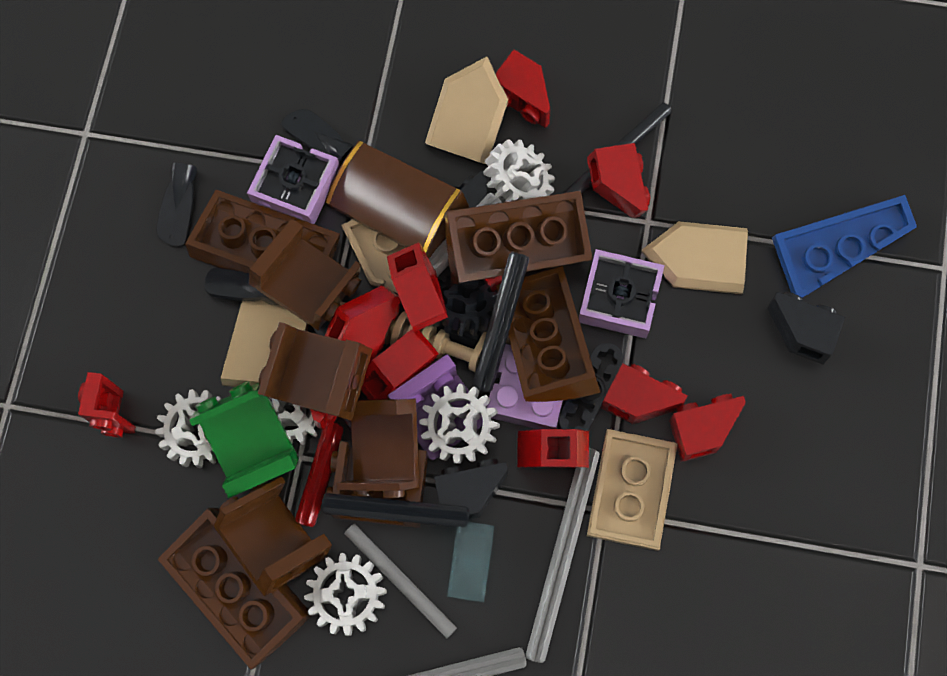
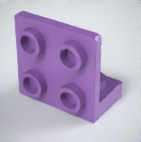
M448 354L388 394L389 399L416 398L418 443L423 450H427L428 457L431 460H435L440 456L441 449L434 453L431 452L428 448L433 441L424 440L421 437L424 432L428 431V427L419 424V420L429 416V413L422 408L424 405L433 407L435 404L431 397L433 393L439 397L445 396V386L451 388L453 393L456 392L458 384L465 386L457 375L456 365ZM459 400L450 404L454 407L463 408L467 403L470 404L471 402ZM439 414L437 420V431L442 427L441 414ZM456 417L454 419L456 423L454 429L462 432L466 428L463 424L465 419ZM482 417L477 420V430L483 426ZM456 440L453 444L450 443L448 446L453 447L462 440Z

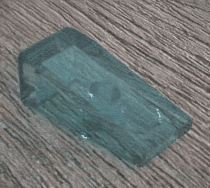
M469 522L465 528L457 527L447 597L484 602L495 526Z

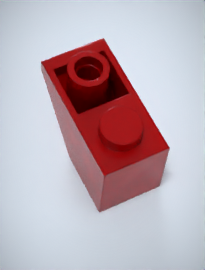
M513 50L495 73L508 97L507 107L511 106L519 111L521 116L529 123H538L546 128L550 122V104L542 66L518 51Z
M635 143L595 149L587 157L593 191L631 218L640 217L648 211L650 193L647 186H643L641 176L643 172V159L641 154L637 153Z
M418 242L387 256L391 279L413 330L418 331L448 318L436 270L421 244Z
M381 285L337 307L325 336L342 341L347 339L359 342L372 348L369 361L371 363L377 353L382 350L388 328L398 315L401 302L399 296L388 287Z
M411 329L371 361L367 367L361 390L369 400L389 399L388 394L428 368L439 353L420 330L414 331Z
M622 363L603 400L601 409L631 424H635L677 411L676 408L684 404L688 395L682 393V388L671 381L663 380L660 382L650 377V373L639 365L631 364L628 366Z
M724 394L711 399L712 404L698 407V404L694 402L676 408L677 413L672 415L669 422L675 442L678 443L677 449L681 462L714 454L721 448L746 403L744 396L733 398L732 394Z
M580 429L518 431L517 467L589 468V431Z

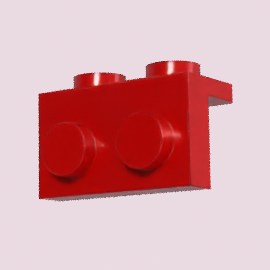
M87 372L86 381L81 384L78 392L80 403L78 415L90 422L89 427L101 430L102 435L122 438L123 433L135 434L136 426L119 415L124 391L103 374Z

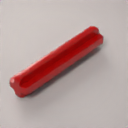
M328 422L325 429L322 430L295 518L296 522L300 525L314 527L331 474L333 451H338L344 431L343 427L337 423L331 424Z

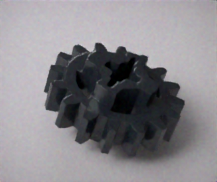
M450 275L447 276L446 282L438 279L448 318L436 322L433 326H445V333L451 332L452 329L457 330L458 336H463L464 332H470L473 336H477L478 329L487 332L498 293L489 292L490 285L488 284L478 285V280L452 285Z

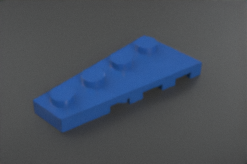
M903 195L776 234L772 237L791 293L803 298L912 231L917 225L907 198Z

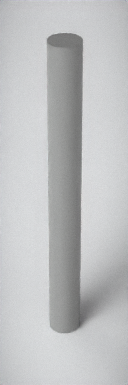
M356 524L351 525L344 534L446 639L455 632L457 627Z

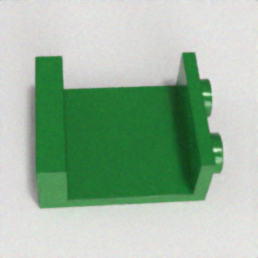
M247 381L229 390L231 396L219 401L214 396L200 402L195 406L197 411L189 419L192 426L200 424L226 476L222 487L228 498L295 469L299 460L270 398L258 394L259 383L251 386L250 382Z

